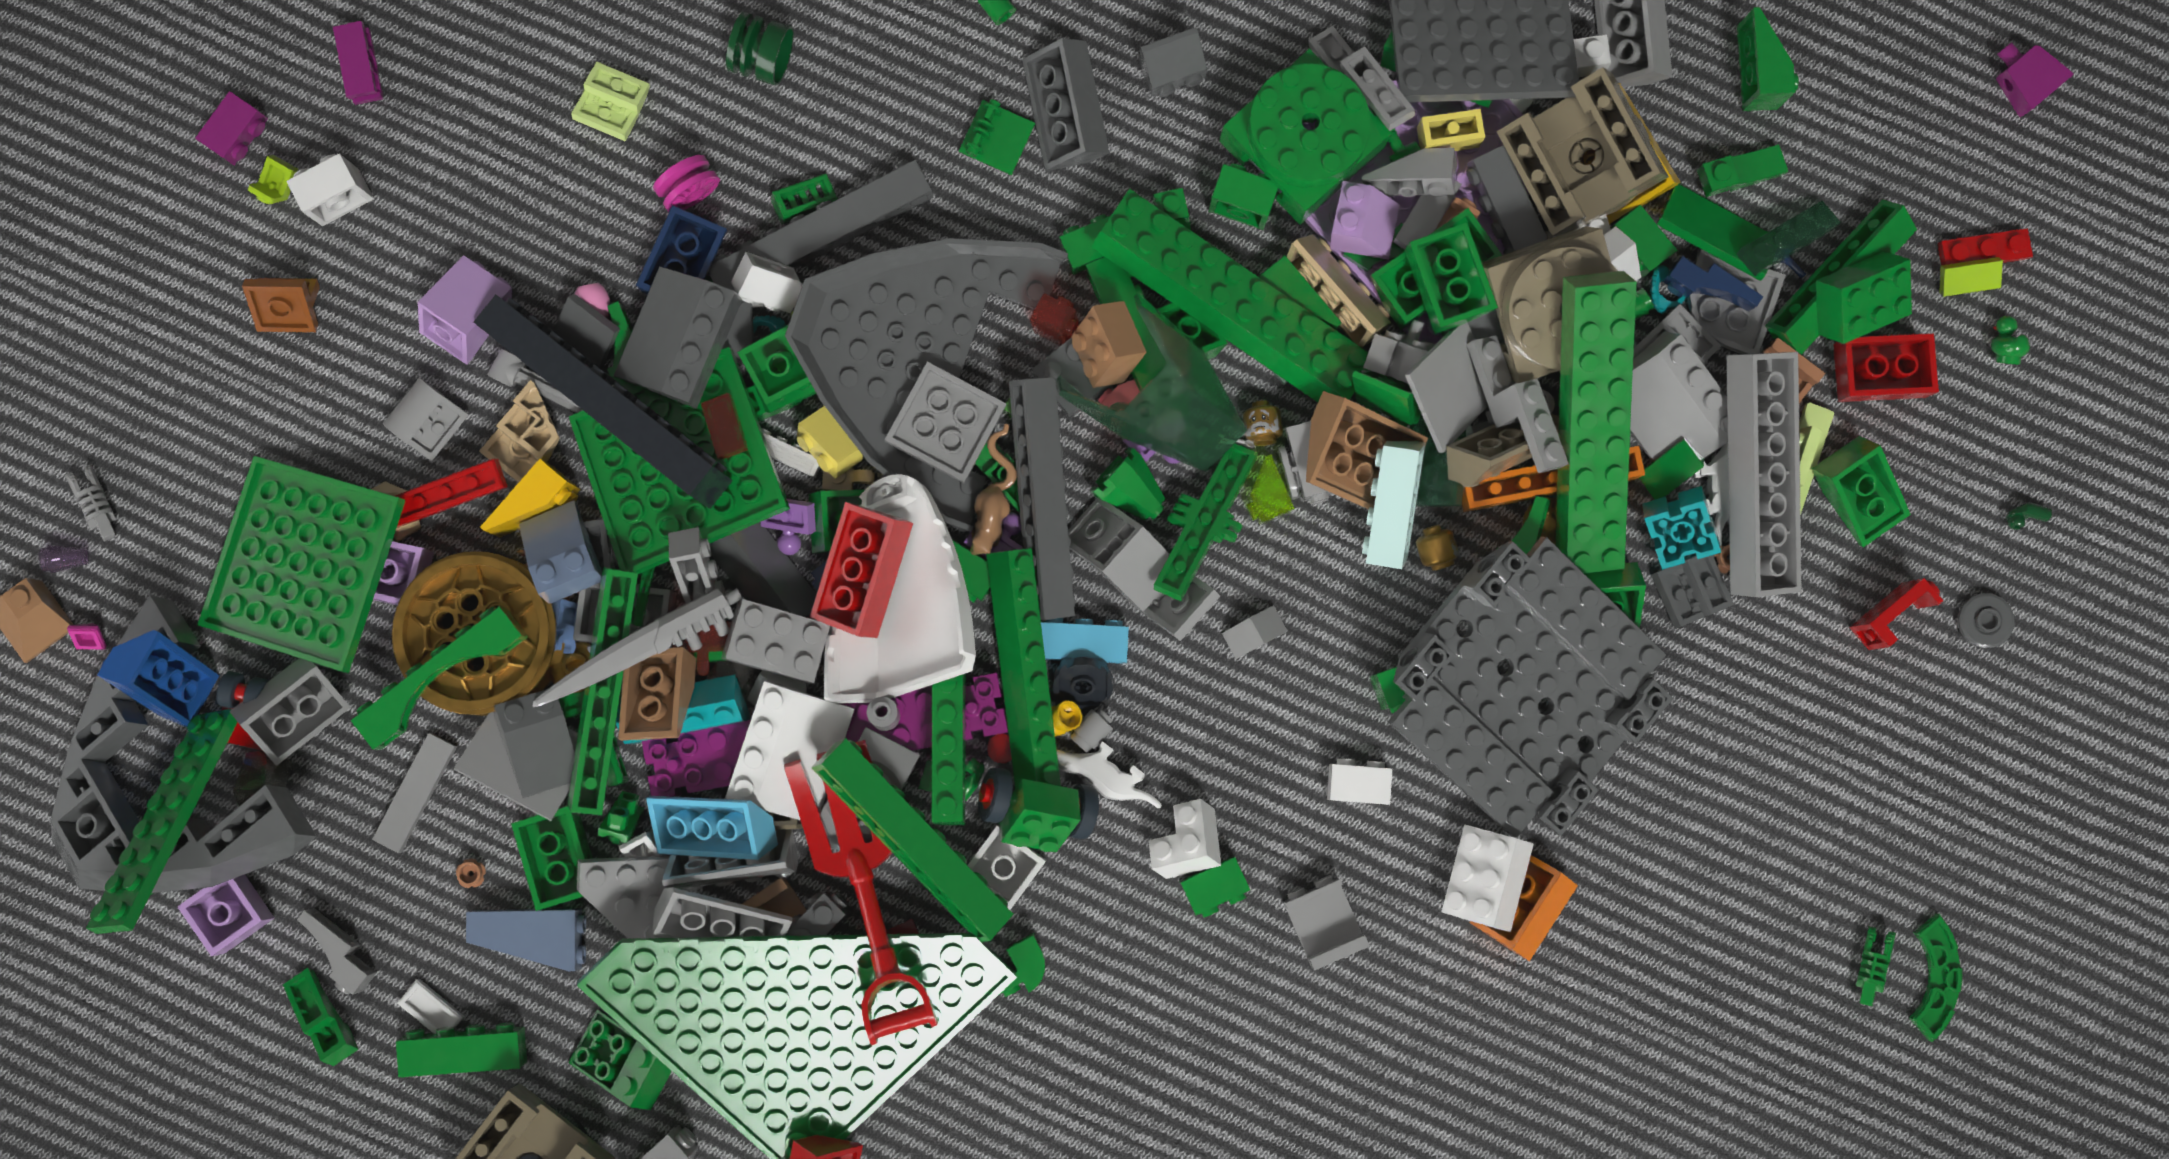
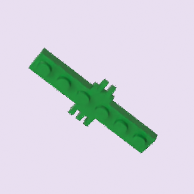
M1230 442L1201 498L1198 500L1185 494L1179 496V503H1176L1173 507L1175 513H1170L1168 521L1184 529L1154 583L1155 591L1182 601L1213 541L1221 543L1223 539L1229 542L1236 541L1238 537L1236 533H1240L1243 526L1241 523L1233 520L1234 516L1229 511L1257 460L1258 452Z

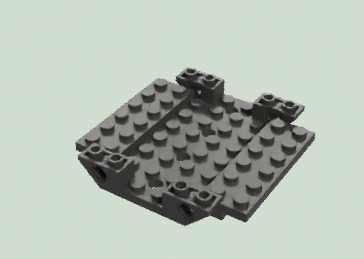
M1540 537L1527 554L1513 541H1509L1479 560L1400 654L1393 682L1405 692L1402 696L1405 701L1389 719L1388 723L1510 836L1517 838L1538 811V817L1558 836H1562L1598 792V789L1590 783L1624 740L1637 744L1672 701L1673 697L1654 679L1650 678L1645 681L1666 654L1547 537ZM1461 620H1465L1468 624V630L1463 636H1459L1456 631L1457 624ZM1506 659L1509 664L1508 671L1500 675L1497 670L1498 664L1501 660ZM1546 697L1549 701V707L1544 713H1540L1538 703ZM1586 735L1588 746L1585 750L1580 751L1578 741Z

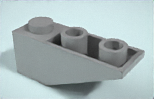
M1424 148L1363 175L1362 182L1363 184L1374 186L1387 196L1402 195L1404 197H1412L1415 195H1432L1440 197L1454 195L1457 170L1454 148Z

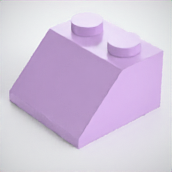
M1343 181L1331 234L1330 250L1389 260L1400 204L1372 185Z

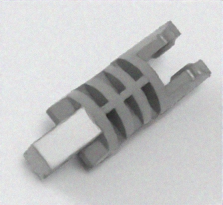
M92 465L84 467L86 478L92 486L83 490L79 487L76 475L72 472L65 474L89 528L97 527L103 541L115 538V532L110 522L115 521L116 517L104 495Z

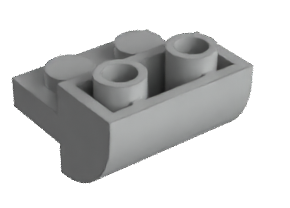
M419 377L386 418L383 425L404 443L409 444L426 458L433 461L469 414Z

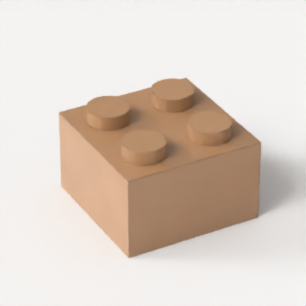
M1124 301L1094 305L1071 336L1073 348L1078 352L1083 364L1084 373L1089 378L1093 388L1123 383L1146 354V349Z

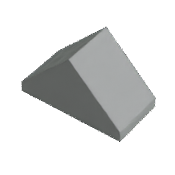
M1273 605L1221 634L1234 658L1237 659L1288 632Z

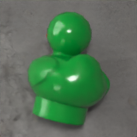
M2012 316L1999 318L1996 326H1993V329L1999 333V336L1992 339L1991 349L1996 354L1995 362L2020 365L2021 357L2025 356L2030 350V343L2026 335L2011 336L2018 327L2016 319Z

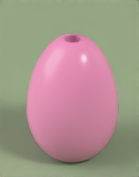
M593 283L577 287L575 294L610 320L611 315L607 306L611 303L604 286L600 283Z

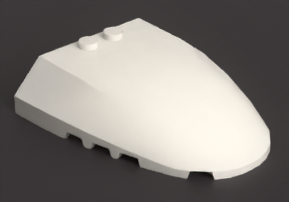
M895 474L881 478L866 488L859 496L862 499L860 506L913 523L878 638L858 637L835 627H832V635L827 636L824 659V699L834 703H870L877 697H888L891 699L971 672L975 662L976 651L973 622L963 571L954 543L932 495L923 484L910 476Z

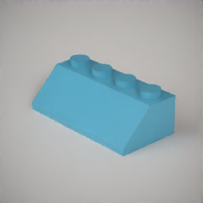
M649 796L646 798L658 854L759 860L778 845L773 817L751 800Z

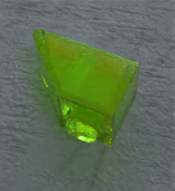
M1271 454L1263 460L1248 497L1250 503L1246 504L1251 520L1257 519L1259 526L1291 513L1295 509Z

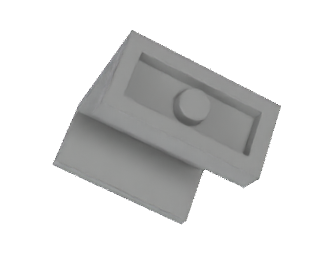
M1331 875L1315 881L1316 887L1305 891L1304 887L1288 893L1289 899L1283 901L1310 966L1314 971L1370 947L1366 936L1362 934L1342 889L1341 879H1332Z

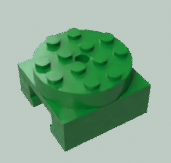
M1309 48L1292 65L1277 72L1263 84L1256 97L1223 126L1219 142L1242 166L1252 160L1282 191L1276 197V201L1301 225L1342 187L1343 181H1349L1385 148L1392 133L1369 110L1367 101L1359 87L1342 72L1326 66ZM1311 122L1313 124L1315 122L1314 126L1316 129L1308 130L1303 127L1302 123Z

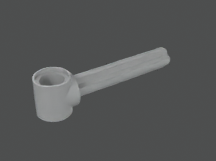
M500 349L487 374L488 376L509 387H514L517 384L525 387L531 380L535 383L541 396L575 413L583 411L540 375L527 369L526 364L515 355Z

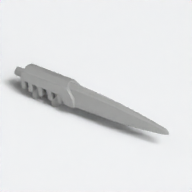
M716 588L656 619L653 623L607 648L565 676L533 701V707L544 705L600 682L657 653L660 654L670 649L671 643L679 647L683 645L682 640L686 639L692 651L698 650L703 644L697 633L702 630L705 633L710 631L709 626L714 625L719 636L727 635L730 630L725 618L731 619L735 617L730 605L742 599L738 589L736 588L723 595Z

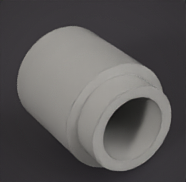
M877 697L868 705L867 717L874 727L882 731H888L895 728L899 723L900 711L890 698ZM887 708L888 712L884 717L877 716L881 709Z
M1091 709L1082 718L1080 726L1073 730L1074 732L1070 738L1087 753L1091 748L1095 749L1113 730L1109 725L1113 720L1103 710L1099 709L1095 712Z

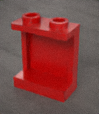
M1925 578L1903 582L1849 628L1868 650L1890 647L1899 639L1887 625L1912 604L1917 609L1941 604L1943 599L1939 595L1940 590L1932 581Z

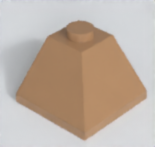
M24 578L0 596V629L24 663L30 662L67 635L68 625H73L41 580Z

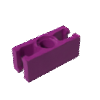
M362 21L333 26L346 97L350 100L352 99L355 105L383 100L371 30L365 28Z

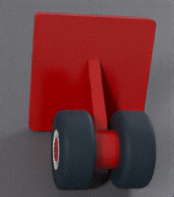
M228 671L219 682L216 694L217 703L222 706V710L235 708L241 702H250L260 695L269 680L254 677L248 684H245L243 674ZM237 723L227 743L263 751L242 726Z

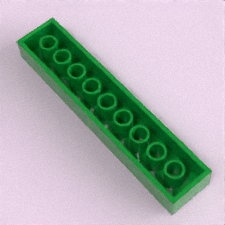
M1130 188L1091 245V248L1170 302L1179 306L1180 309L1221 335L1316 402H1319L1323 391L1350 400L1354 393L1352 379L1354 370H1366L1363 367L1368 355L1367 351Z
M1625 271L1563 277L1559 438L1569 464L1558 468L1555 546L1583 574L1625 568L1637 281Z

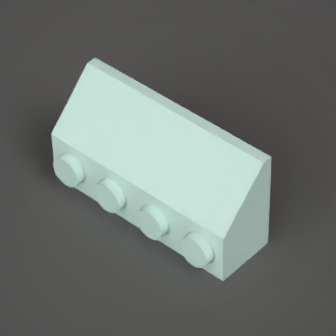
M1386 441L1383 449L1378 448L1375 466L1380 467L1379 478H1373L1371 496H1376L1374 508L1369 507L1366 523L1371 526L1370 537L1365 536L1362 554L1367 555L1366 564L1402 569L1408 559L1425 442Z

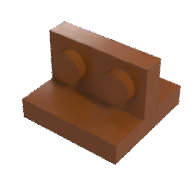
M258 278L244 280L242 288L257 332L317 331L318 321L313 308L320 289L317 279Z

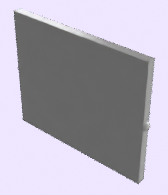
M1468 323L1452 328L1405 374L1421 415L1439 453H1443L1446 450V446L1452 444L1488 407L1466 345L1475 340Z
M494 712L489 713L480 728L476 729L475 736L455 765L454 770L552 821L569 793L571 783L522 798L494 717ZM568 728L575 752L578 733Z

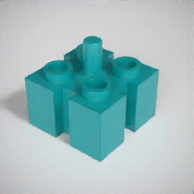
M1702 486L1679 492V500L1669 503L1666 496L1642 503L1644 519L1651 539L1654 538L1655 551L1662 570L1686 563L1685 556L1696 553L1697 559L1722 553L1719 537L1713 519L1710 517L1709 507Z

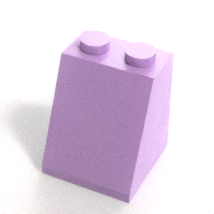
M463 255L418 301L419 333L467 365L489 336L473 323L495 294L504 301L508 297L512 299V288L503 278H496L486 271L482 264L477 261H471Z

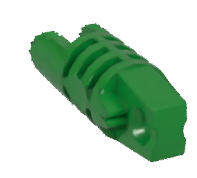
M1868 926L1861 966L1856 981V986L1862 988L1860 1004L1873 1006L1876 992H1884L1887 970L1896 937L1895 932L1889 931L1885 937L1884 953L1873 952L1872 947L1877 932L1876 928Z

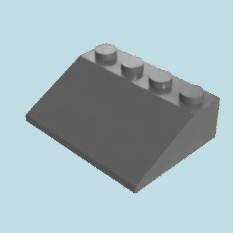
M659 267L614 377L697 409L742 302L741 297L735 291L710 281Z

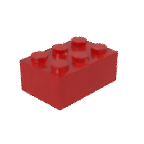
M1934 333L1859 337L1845 344L1840 342L1833 344L1838 402L1927 398L1939 392Z

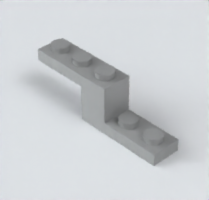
M1334 26L1308 40L1309 48L1326 66L1342 72L1359 87L1369 106L1389 131L1415 116V109L1366 47L1353 52Z
M1496 335L1473 340L1466 344L1496 428L1516 423L1521 424L1538 473L1568 465V460L1538 379L1513 383Z

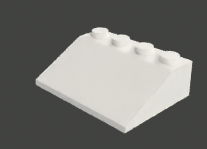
M769 680L764 681L725 798L751 800L764 811L800 820L784 770V764L800 759L819 812H821L826 797V790L823 780L811 767L817 762V754L828 751L835 742L845 739L855 709Z

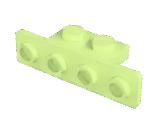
M1813 403L1805 404L1799 421L1800 515L1814 476L1812 468L1818 464L1834 416L1833 411Z

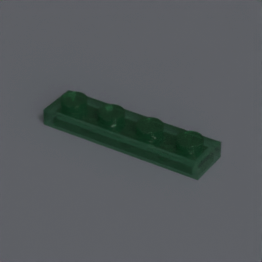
M1822 200L1745 245L1736 255L1751 273L1757 276L1834 230L1841 221Z

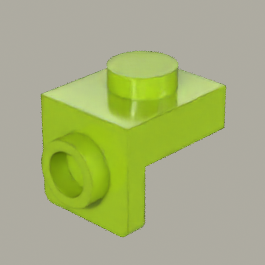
M275 155L267 156L259 181L249 184L248 191L255 194L259 201L266 204L288 200L291 190L286 181L293 178L298 168Z

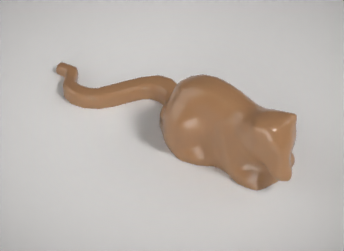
M1004 424L1003 430L993 433L987 441L990 455L1006 469L1007 476L1001 482L990 484L976 497L975 512L977 514V521L971 533L972 546L970 552L972 555L990 553L992 547H996L1002 537V520L1010 512V504L1002 491L1014 484L1017 478V471L1013 464L995 446L996 440L1008 433L1009 424Z

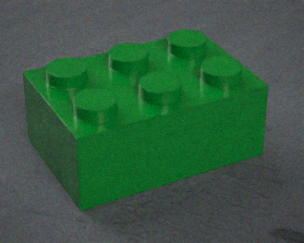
M1883 251L1817 279L1818 335L1845 344L1911 315V259Z
M566 806L558 809L552 821L537 815L511 823L535 910L546 909L583 897L577 890L578 859L593 858L580 813H572Z

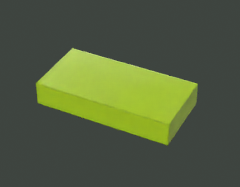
M1995 257L1942 265L1940 268L1939 293L1945 297L2001 288L2003 260Z

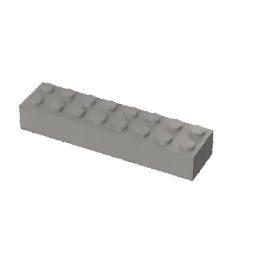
M1798 352L1727 355L1731 595L1763 597L1801 592Z

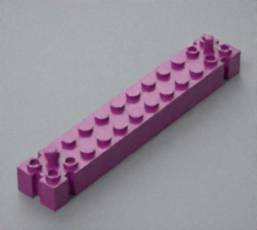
M993 673L973 677L974 685L965 687V741L973 740V732L983 730L984 737L1008 733L1005 709H997L995 701L997 698H1002L998 674ZM932 685L891 698L899 708L900 721L895 728L888 731L877 729L869 721L867 708L870 703H839L855 709L845 737L848 741L858 742L867 727L912 751L932 747ZM887 708L881 709L877 716L884 717L888 712ZM751 720L680 734L678 742H673L672 738L642 741L645 764L653 765L655 775L648 776L651 796H681V788L687 787V793L728 787Z

